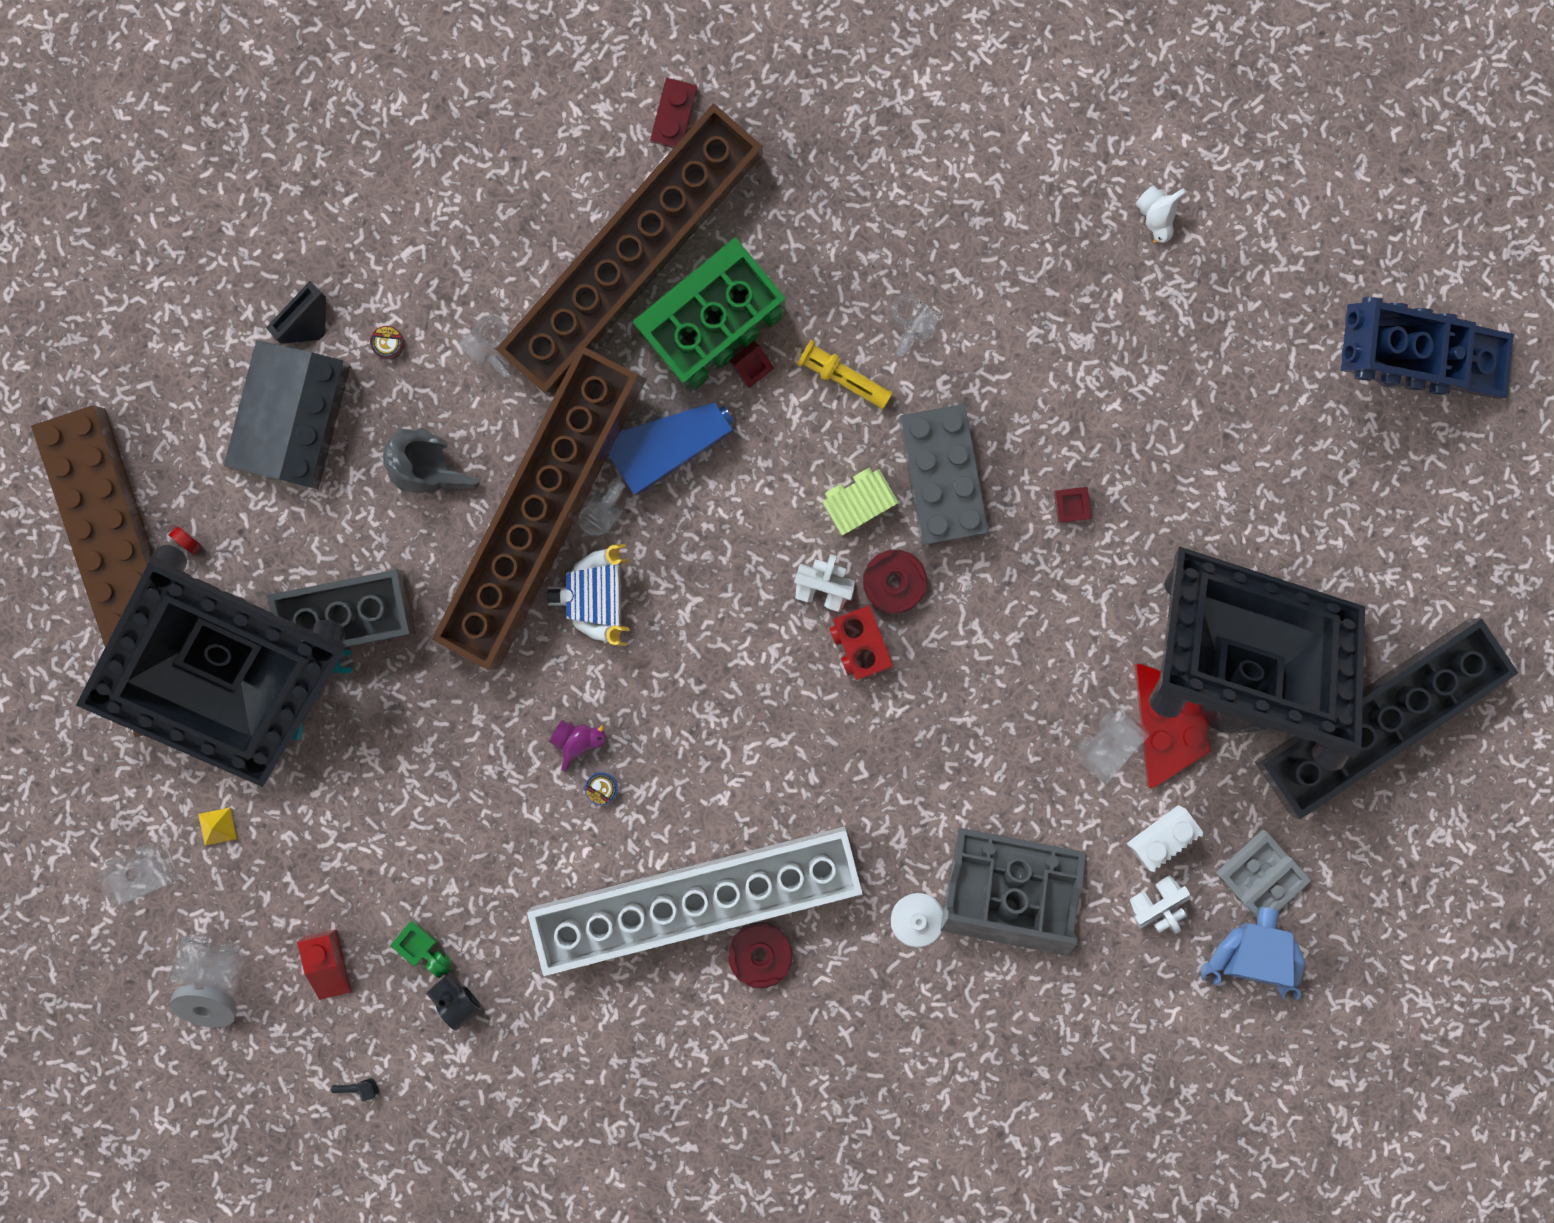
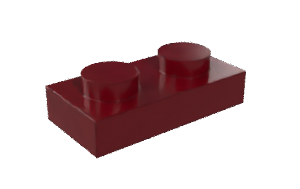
M666 77L650 138L651 143L674 148L685 136L698 88L697 85Z

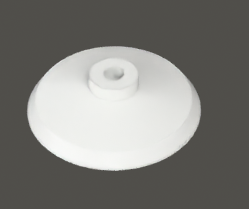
M922 893L907 895L898 901L892 911V930L898 940L907 946L915 948L929 946L937 941L942 934L940 929L943 909L939 902L929 895Z

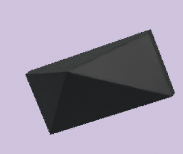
M309 281L268 324L266 329L281 344L321 340L325 335L326 296Z

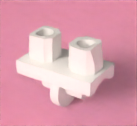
M830 554L827 563L815 559L813 568L803 564L799 565L794 583H797L795 598L812 602L815 590L817 589L828 593L824 606L840 612L846 600H851L855 581L844 578L846 568L834 565L836 556Z
M1169 875L1155 884L1163 900L1153 905L1145 891L1130 899L1132 909L1136 915L1135 922L1139 929L1144 928L1163 916L1164 919L1154 924L1159 933L1170 927L1174 934L1181 931L1177 922L1187 917L1186 913L1182 908L1172 914L1170 911L1190 900V893L1185 886L1181 888Z

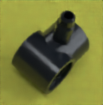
M452 972L426 992L436 1005L440 1017L454 1031H457L482 1010V1006L468 987L458 981Z

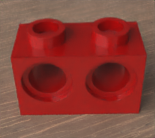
M870 605L832 619L834 626L829 627L835 645L842 644L846 656L841 657V661L847 676L853 674L855 679L858 680L893 666ZM850 619L859 620L863 627L862 633L856 638L848 637L844 631V626ZM863 649L870 650L874 655V662L868 668H861L856 662L858 652Z

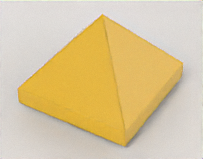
M231 807L198 814L205 846L237 839Z

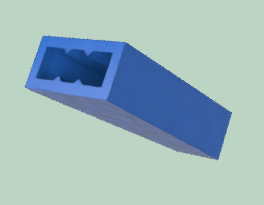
M715 402L620 431L608 456L634 495L637 496L733 433L730 425L734 423V420L725 406L719 409Z

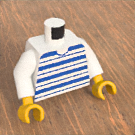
M625 544L611 545L608 549L590 553L574 564L572 572L566 573V586H548L547 590L548 606H566L567 619H572L576 629L592 639L606 641L617 646H627L626 642H621L620 633L622 631H630L628 627L621 626L620 564L628 563L629 558L621 559L619 550L625 548Z

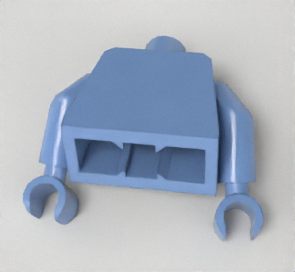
M1260 907L1257 925L1246 923L1241 924L1239 928H1234L1218 945L1210 962H1206L1201 967V978L1204 980L1208 973H1214L1216 975L1213 978V985H1218L1221 982L1220 970H1224V975L1277 986L1283 1000L1285 999V994L1293 990L1292 996L1294 1000H1299L1301 992L1298 985L1301 983L1306 962L1298 942L1293 940V933L1276 929L1279 911Z

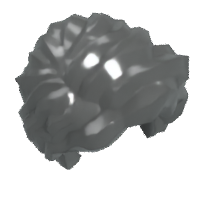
M399 428L390 438L388 444L385 445L383 452L384 466L388 471L391 482L401 491H410L416 494L424 492L434 494L440 488L447 491L453 489L463 490L466 488L474 490L479 486L480 479L470 478L464 474L450 471L443 454V449L448 446L447 442L424 428H418L415 431Z

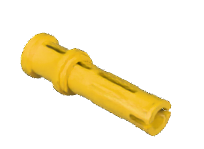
M810 340L797 362L798 366L805 365L820 374V379L824 381L832 379L883 410L893 393L892 391L885 389L866 376L839 362L841 360L839 355L827 353L815 346V341Z

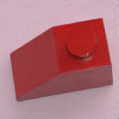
M337 929L305 936L297 942L304 974L319 1000L352 992Z

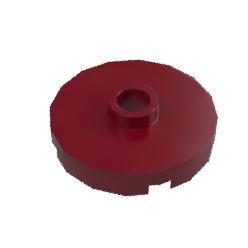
M889 549L877 554L867 564L863 574V589L867 599L877 609L886 613H903L913 609L923 599L927 588V574L923 564L913 554L903 550ZM893 575L898 576L901 580L897 588L889 585V578Z
M753 923L743 927L734 935L729 946L728 962L732 973L745 985L752 988H768L778 984L787 975L792 965V947L788 937L780 928L769 923ZM756 950H764L767 954L764 960H757L754 956Z

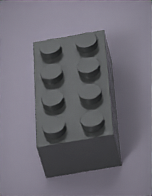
M965 404L900 415L898 421L921 546L987 534L988 527Z
M396 569L267 595L271 613L277 617L289 620L303 629L311 631L313 625L321 620H332L340 624L345 631L343 642L346 645L345 648L416 634L403 570Z

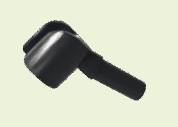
M371 1078L355 1084L332 1085L331 1087L332 1093L359 1092L362 1102L373 1099L375 1095L379 1094L376 1081Z

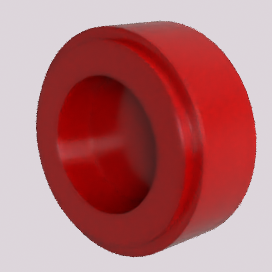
M175 526L168 534L192 555H195L201 548V544L179 526Z

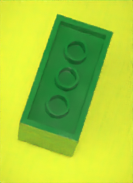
M735 237L638 316L633 323L639 334L685 390L690 386L697 389L709 379L708 371L717 365L719 369L724 367L734 357L733 351L741 344L746 348L759 337V329L766 324L772 327L785 316L783 312L786 307V298ZM737 294L740 296L745 295L746 302L742 304L734 303V296ZM719 315L721 316L720 323L710 325L708 324V317ZM687 335L689 337L695 336V344L684 346L683 338Z

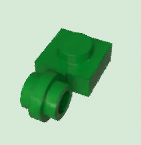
M411 920L390 945L414 967L425 958L428 961L425 965L426 968L438 978L443 974L447 975L451 971L450 966L453 961L440 950L435 954L430 951L438 940L415 920Z

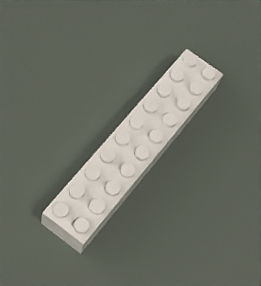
M844 826L533 906L529 909L527 915L543 976L862 895V890Z

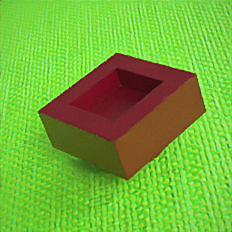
M755 341L729 360L748 388L752 387L774 369L760 345Z
M1088 487L1054 491L1057 523L1092 519Z

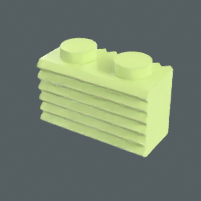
M869 467L853 477L855 480L854 484L845 489L840 484L825 493L828 499L824 500L822 504L841 536L899 503L880 469L872 472Z

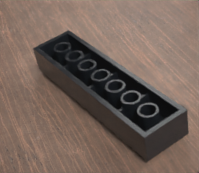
M1469 618L1363 689L1361 751L1356 758L1349 757L1341 769L1332 771L1319 766L1312 756V750L1316 742L1292 736L1255 761V764L1289 815L1302 819L1517 675L1518 671L1483 619Z

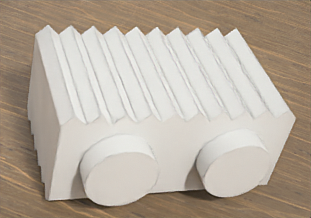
M1178 805L1130 840L1127 845L1145 868L1155 872V868H1160L1161 863L1166 864V859L1171 860V855L1176 856V853L1181 852L1182 848H1187V844H1192V840H1197L1198 836L1202 837L1203 831L1189 812Z

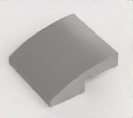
M1264 829L1216 872L1257 919L1260 907L1279 911L1311 882L1296 862L1282 850Z

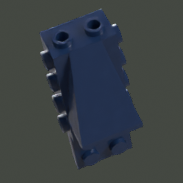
M1364 297L1362 298V303L1347 305L1341 371L1354 373V379L1375 380L1383 387L1404 386L1405 389L1425 390L1426 387L1429 388L1430 394L1449 395L1450 390L1496 399L1507 398L1514 334L1476 326V322L1458 319L1456 314H1435L1432 309L1408 308V304L1384 303L1382 298Z

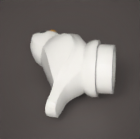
M1153 185L1136 202L1140 213L1146 216V225L1153 232L1154 243H1165L1173 237V221L1178 201L1187 193L1184 188L1172 195L1165 196L1162 189L1158 190Z

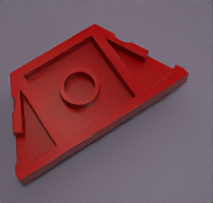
M1138 663L1134 665L1147 787L1154 788L1211 752L1208 723L1204 715L1203 706L1188 701L1181 713L1176 717L1168 718L1158 715L1151 708L1149 698L1160 679L1161 671Z

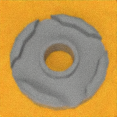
M189 984L179 987L173 993L170 1008L174 1014L185 1021L199 1026L220 1028L229 1026L235 1020L237 1014L236 1002L231 996L221 990L209 986H204L203 991L195 990L196 985Z

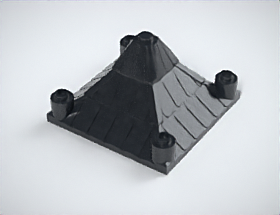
M170 545L160 546L153 552L76 706L263 787L342 656L346 646L343 644L345 631L340 624L332 620L316 622L311 631L303 629L289 620L277 617L273 613L251 604L242 597L221 591L205 581L193 578L184 572L187 559L180 549Z
M1179 546L1174 556L1173 567L1164 583V587L1170 595L1161 674L1149 698L1151 708L1160 716L1173 718L1181 713L1188 701L1202 705L1207 723L1220 732L1230 734L1266 730L1268 727L1281 732L1285 731L1290 735L1305 740H1313L1316 744L1313 747L1312 756L1319 766L1327 770H1339L1344 766L1349 757L1356 758L1361 751L1365 606Z

